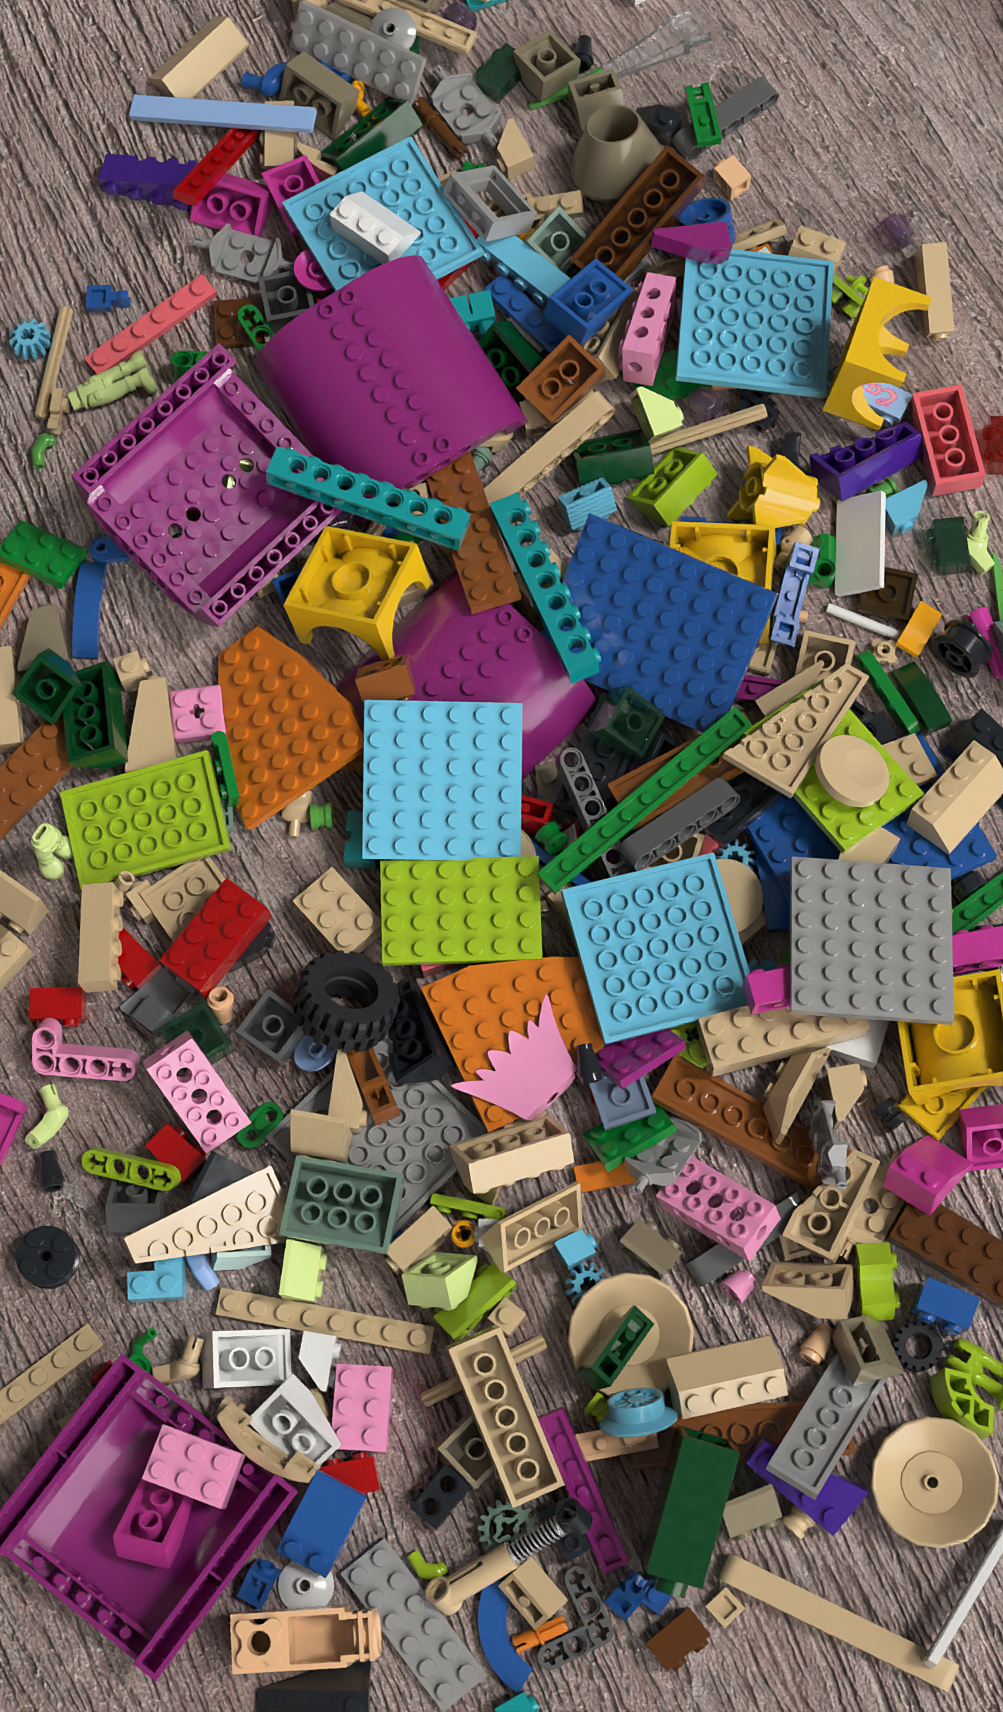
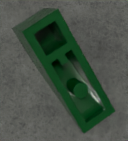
M635 1305L632 1306L589 1352L575 1373L594 1391L611 1387L654 1323Z

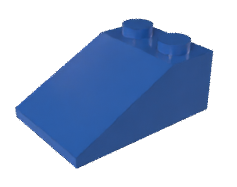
M594 259L549 297L543 317L566 336L570 335L582 346L597 333L632 293L633 289L600 261Z
M318 1469L283 1536L277 1552L327 1578L337 1563L367 1495Z

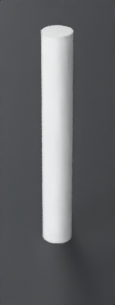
M829 603L826 613L896 641L901 632Z

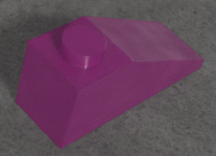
M726 221L653 229L650 245L653 248L702 263L712 262L719 264L728 261L732 250Z

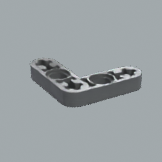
M571 1567L566 1572L564 1580L584 1626L540 1648L537 1657L538 1662L546 1670L557 1669L608 1644L613 1638V1626L589 1573L583 1567ZM573 1571L585 1575V1579L582 1580L584 1589L588 1586L592 1589V1592L584 1593L578 1599L574 1595L575 1592H580L577 1585L569 1583ZM586 1597H592L597 1602V1609L592 1614H586L581 1609V1602ZM600 1612L604 1616V1619H598L601 1626L609 1628L605 1640L593 1636V1633L596 1631L594 1622L590 1625L586 1622V1619L595 1618ZM572 1636H579L584 1642V1647L579 1653H573L568 1649L567 1643ZM562 1641L564 1651L569 1658L563 1660V1655L561 1654L555 1658L556 1663L554 1665H551L549 1662L544 1663L542 1657L545 1656L544 1650L549 1648L551 1652H555L560 1649L556 1644Z

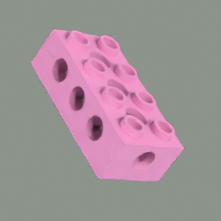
M647 272L644 282L639 283L638 301L634 300L632 305V320H628L626 323V339H621L619 354H622L619 369L623 370V381L652 386L676 312V277Z
M188 1030L143 1060L146 1070L206 1154L251 1123L243 1108ZM183 1067L188 1068L185 1073L177 1074L179 1069ZM202 1089L198 1095H192L194 1090ZM217 1110L214 1115L206 1116L209 1111Z
M693 1156L676 1181L667 1187L662 1186L656 1195L663 1210L749 1262L781 1219L773 1203Z

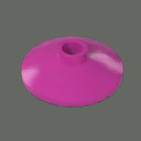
M306 249L301 252L294 263V274L297 281L311 291L324 292L333 289L310 250Z

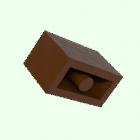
M687 1607L648 1639L645 1644L666 1671L672 1668L675 1672L687 1662L685 1659L687 1654L692 1650L697 1654L709 1644L706 1638L711 1634L691 1608Z

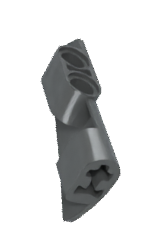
M164 967L141 989L120 1006V1009L159 1038L189 999L199 993Z

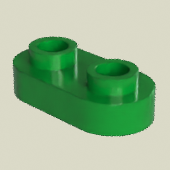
M266 1102L260 1105L248 1117L251 1123L237 1132L238 1141L247 1149H256L267 1140L266 1137L284 1119L281 1107L274 1102ZM268 1113L275 1114V1119L273 1121L266 1120V1115ZM249 1132L256 1133V1138L254 1140L247 1139V1134Z

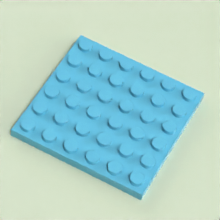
M411 136L282 202L284 210L334 291L339 290L359 276L382 265L379 261L332 230L329 214L345 196L361 191L420 231V235L401 257L422 256L436 279L484 255L483 249L461 214L442 194L444 190L442 184Z
M736 249L731 250L728 261L719 264L712 262L702 263L685 258L675 381L825 398L827 392L834 261Z
M364 700L362 859L469 860L471 858L521 857L522 703Z
M714 852L561 890L604 1045L697 1022L698 1018L748 1005L742 985L750 972Z

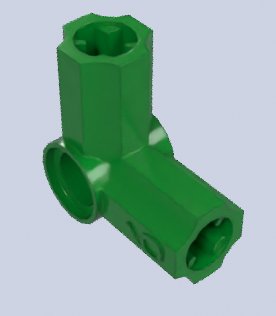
M820 534L813 536V547L819 548L814 572L810 574L808 585H815L818 588L825 589L832 586L835 580V537L829 534ZM824 570L829 572L830 575L821 576L818 572Z

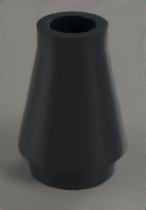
M588 35L578 37L573 51L581 60L579 72L589 71L594 64L592 39Z
M592 1043L576 1046L577 1078H580L581 1084L603 1080L601 1074L604 1072L593 1050Z
M55 1151L41 1152L39 1154L38 1185L42 1187L43 1192H56L63 1189L65 1177L56 1158Z

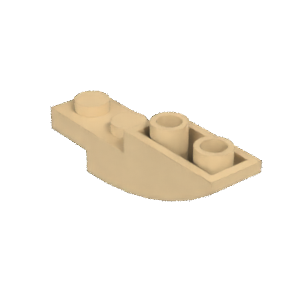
M580 190L532 198L531 193L522 195L537 212L531 226L532 228L550 209L560 206L571 219L584 217L582 193ZM494 200L483 201L498 218L508 216Z

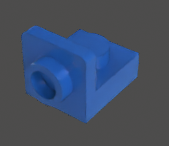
M257 1558L249 1569L237 1597L261 1610L282 1571L272 1562Z

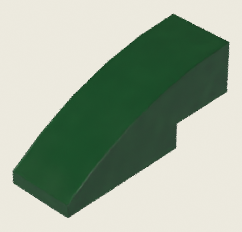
M915 661L891 671L907 706L913 715L917 717L926 736L950 725L952 718L944 703Z

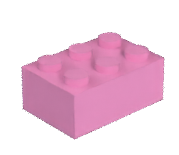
M352 1364L336 1365L332 1429L341 1443L337 1450L388 1453L394 1370L392 1367Z
M163 1424L142 1479L217 1508L226 1509L246 1455Z

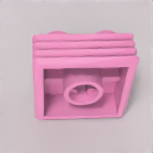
M220 685L170 691L173 732L177 744L211 740L212 734L216 731L226 733ZM201 710L200 718H195L194 714L196 711Z

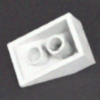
M290 1329L212 1331L201 1333L202 1338L205 1339L202 1345L203 1389L281 1385L291 1376Z
M294 1374L287 1378L251 1415L253 1419L250 1425L263 1438L291 1458L297 1451H300L320 1466L341 1445L315 1397Z

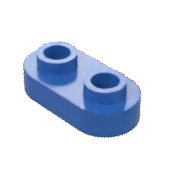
M109 536L95 538L89 545L90 556L96 563L108 564L132 561ZM99 546H105L103 551H97Z

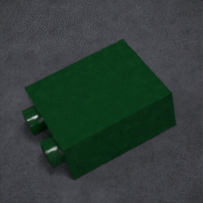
M678 1424L676 1426L641 1553L646 1573L650 1574L649 1579L653 1581L652 1588L659 1592L685 1598L688 1586L699 1589L704 1587L740 1454L731 1440Z

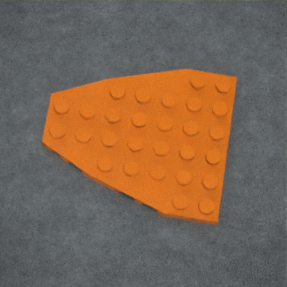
M259 626L222 651L218 657V685H220L222 693L225 734L228 740L239 792V804L236 807L245 827L250 830L259 826L362 754L364 727L353 704L343 697L333 684L323 678L322 674L300 653L291 649Z
M545 957L542 960H518L472 965L421 987V991L464 1082L483 1081L476 1073V1070L496 1071L489 1059L488 1051L496 1050L511 1054L508 1038L510 1030L529 1039L528 1021L531 1020L539 1027L541 1008L546 994L548 995L560 1036L576 1067V1046L592 1043L596 1055L600 1049L605 1047L579 957ZM470 1094L488 1133L522 1119V1117L509 1110Z

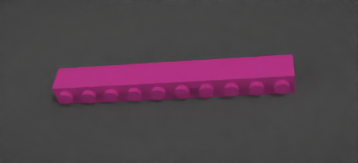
M993 925L981 927L978 931L968 932V930H961L952 935L953 975L1003 966V926L994 927ZM789 964L780 965L774 970L765 972L763 969L754 970L746 976L742 986L751 1015L789 1008Z

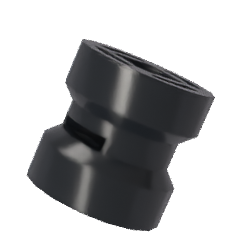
M892 1096L871 1112L875 1119L883 1123V1129L887 1134L891 1133L909 1118L904 1111L898 1109L897 1102Z

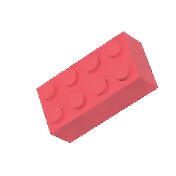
M962 384L913 393L909 409L914 428L921 433L922 460L932 497L981 488L986 474Z

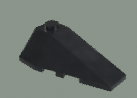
M411 974L396 984L399 991V1005L393 1019V1031H390V1040L393 1041V1052L389 1054V1063L395 1082L398 1084L435 1081L456 1067L455 1061L415 976Z
M357 1660L345 1668L315 1669L258 1688L257 1712H371L372 1661L360 1662V1660Z

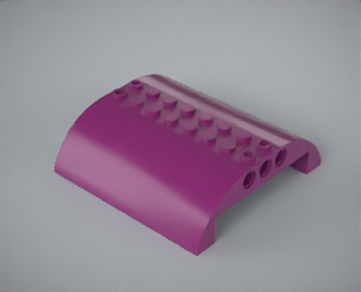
M419 255L401 257L382 264L313 305L279 330L260 350L253 362L313 456L327 464L340 465L347 471L356 474H366L370 479L379 482H389L394 487L402 490H410L504 430L509 435L528 423L522 410L422 256ZM367 494L364 497L370 499L375 496ZM349 513L359 529L372 522L369 519Z
M453 571L392 629L394 657L408 653L416 685L415 694L407 701L522 703L521 782L535 769V765H540L595 710L598 704L583 679L570 684L551 642L511 605L505 604L472 614L457 571ZM374 649L367 653L334 685L337 691L353 704L363 727L364 705L355 677L358 668L383 661Z
M121 1354L0 1510V1556H6L131 1656L135 1660L133 1664L156 1682L298 1491L281 1476L264 1469L245 1456L226 1509H220L194 1499L180 1548L170 1569L117 1557L113 1535L144 1475L163 1424L243 1453L231 1441L225 1431L150 1373Z

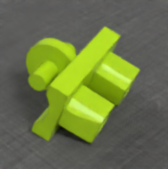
M834 274L832 303L836 305L845 295L849 301L842 308V311L853 319L857 316L864 300L857 292L859 291L864 296L868 292V289L864 286L867 278L861 275L856 279L849 275L846 279L851 284L849 287Z

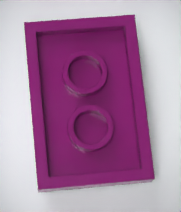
M665 1029L611 1043L600 1049L596 1056L604 1072L602 1074L623 1089L685 1050L686 1046L682 1038L671 1030Z

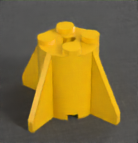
M748 445L746 448L748 469L743 477L747 482L745 488L740 487L739 499L727 512V518L734 520L753 519L754 525H775V528L789 525H800L803 527L811 513L816 512L820 505V499L817 497L818 479L805 475L784 456L776 454L772 458L759 448Z

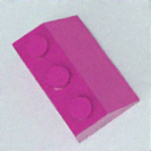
M307 155L262 173V177L290 234L300 236L284 210L282 202L320 183Z
M225 173L196 206H192L190 221L221 230L226 224H230L232 230L261 237L271 212L273 197L267 185Z
M1003 1104L959 1109V1131L964 1158L973 1163L969 1171L1003 1167Z

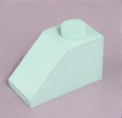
M269 1244L211 1253L213 1271L238 1270L271 1258V1246Z

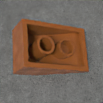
M568 335L525 378L516 390L548 421L554 423L594 389L606 376L605 368L577 341Z

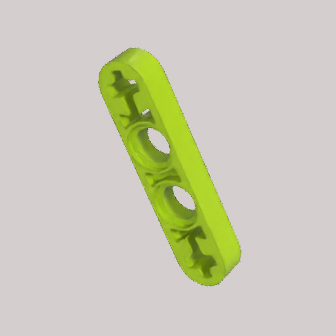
M100 1147L88 1150L82 1156L83 1168L91 1174L161 1191L175 1188L181 1181L179 1170L171 1164ZM95 1156V1159L98 1161H107L106 1163H100L96 1165V1162L92 1160V1157ZM116 1159L123 1162V1173L115 1170L114 1162ZM140 1165L145 1166L148 1170V1177L146 1179L141 1178L138 1174V1167ZM167 1173V1177L171 1178V1181L167 1183L166 1178H156V1175H163Z

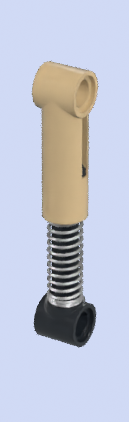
M573 1497L565 1498L557 1505L555 1516L552 1519L549 1518V1522L545 1521V1525L541 1523V1528L539 1526L536 1527L537 1530L533 1528L532 1532L528 1531V1535L524 1534V1538L520 1536V1540L511 1541V1545L507 1542L502 1543L447 1578H434L426 1587L425 1597L441 1613L452 1615L460 1609L464 1600L520 1567L522 1560H526V1557L529 1558L530 1554L534 1555L539 1549L542 1550L543 1547H547V1544L550 1545L551 1542H555L560 1536L564 1537L570 1534L581 1536L587 1533L593 1523L592 1515L577 1499Z

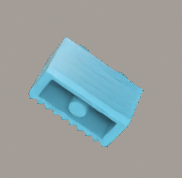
M602 477L558 496L564 522L572 531L583 529L589 513L607 519L610 514L618 511L612 488Z

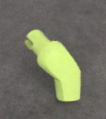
M976 511L974 513L971 529L965 533L966 558L980 576L988 572L995 565L986 550L988 544L986 529L990 515L986 513L985 518H983L985 511Z
M55 1084L46 1085L39 1089L46 1112L42 1120L25 1138L26 1143L33 1149H38L50 1140L68 1118V1107L62 1105Z

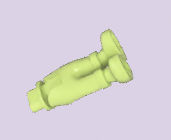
M138 351L132 355L127 363L123 361L108 370L91 376L82 385H77V390L67 394L74 410L83 407L87 410L89 406L96 407L111 403L128 392L137 390L136 387H143L150 394L156 393L158 390L142 352Z
M43 823L37 828L31 839V849L38 860L39 870L45 878L57 880L63 876L64 866L52 853L64 859H73L70 838L67 835H62L58 828L49 823Z

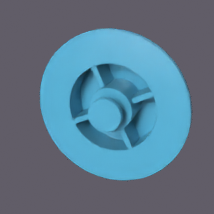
M633 1388L618 1392L608 1399L609 1415L601 1420L600 1429L605 1434L617 1437L643 1436L670 1427L677 1421L678 1415L675 1409L665 1406L662 1391L655 1388Z

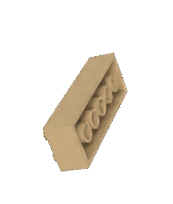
M748 1005L698 1018L697 1031L711 1077L865 1037L870 1028L867 1019L789 1014V1008L751 1015Z
M493 1325L445 1346L508 1504L514 1508L565 1485L501 1328L498 1325Z

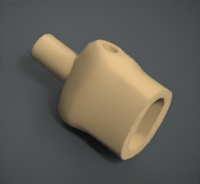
M799 525L782 539L781 552L774 559V568L779 569L787 561L794 542L809 546L813 544L811 534L806 528Z
M307 791L282 809V818L290 822L288 837L298 838L300 823L310 821V804L313 794L311 791Z

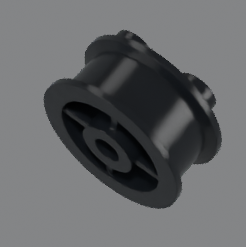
M948 621L944 627V633L935 636L931 642L932 650L938 660L950 671L965 678L975 677L979 673V666L992 658V644L986 640L977 630L975 624L970 621Z
M40 1226L32 1229L21 1239L16 1250L18 1270L26 1280L39 1288L55 1289L65 1285L73 1278L79 1266L80 1255L75 1241L65 1231L54 1226ZM51 1254V1259L49 1261H45V1257Z

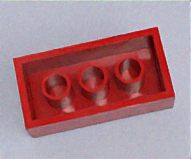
M226 877L162 956L160 961L170 972L207 998L211 990L219 984L271 919L272 915L266 906Z

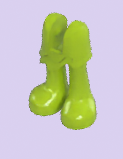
M957 1338L953 1346L969 1356V1360L965 1363L947 1354L944 1362L950 1369L971 1374L972 1385L976 1388L977 1384L995 1398L996 1406L1003 1411V1385L983 1373L984 1367L1003 1379V1363L987 1354L977 1344L966 1339Z

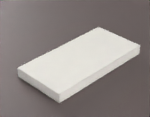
M882 490L850 497L842 502L837 500L835 595L838 597L884 588L886 493Z

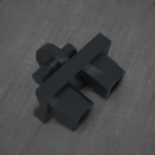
M742 389L739 393L734 413L759 404L765 405L767 417L753 422L754 428L759 432L764 433L770 426L775 428L779 422L778 417L780 415V411L775 409L778 403L771 399L774 392H765L763 394L756 390L753 394L747 389Z

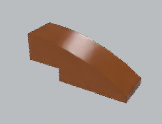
M366 1047L365 1051L355 1053V1050H351L350 1053H347L375 1124L379 1125L400 1116V1111L374 1049Z

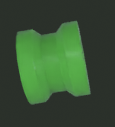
M331 802L325 803L324 806L310 804L312 830L318 829L320 826H325L328 829L333 828Z

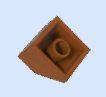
M408 653L360 667L355 677L363 705L364 700L407 701L412 698L416 691Z

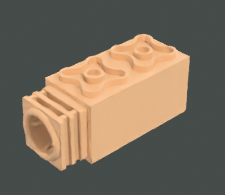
M351 1605L239 1611L230 1615L232 1674L345 1668L360 1659V1662L366 1661L369 1658L370 1661H375L381 1654V1624L377 1608H371L368 1611L367 1608H363L357 1612V1609H351Z

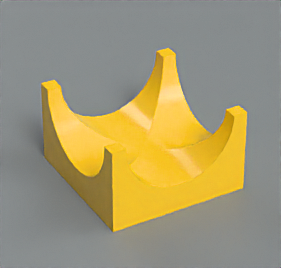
M874 276L851 327L822 411L877 431L880 430L884 418L870 408L865 399L862 385L868 383H887L901 387L907 373L891 365L884 355L892 354L904 357L909 346L908 343L893 336L884 327V324L904 311L914 309L927 311L932 297Z
M672 521L671 548L771 590L773 563L776 558L775 525ZM770 616L760 637L759 644H769Z
M326 526L289 593L284 607L300 643L309 644L313 638L312 629L315 627H336L360 637L373 647L381 660L393 658L395 655L392 643V629L395 612L401 596L410 584L415 583L418 589L427 590L431 581L416 543Z

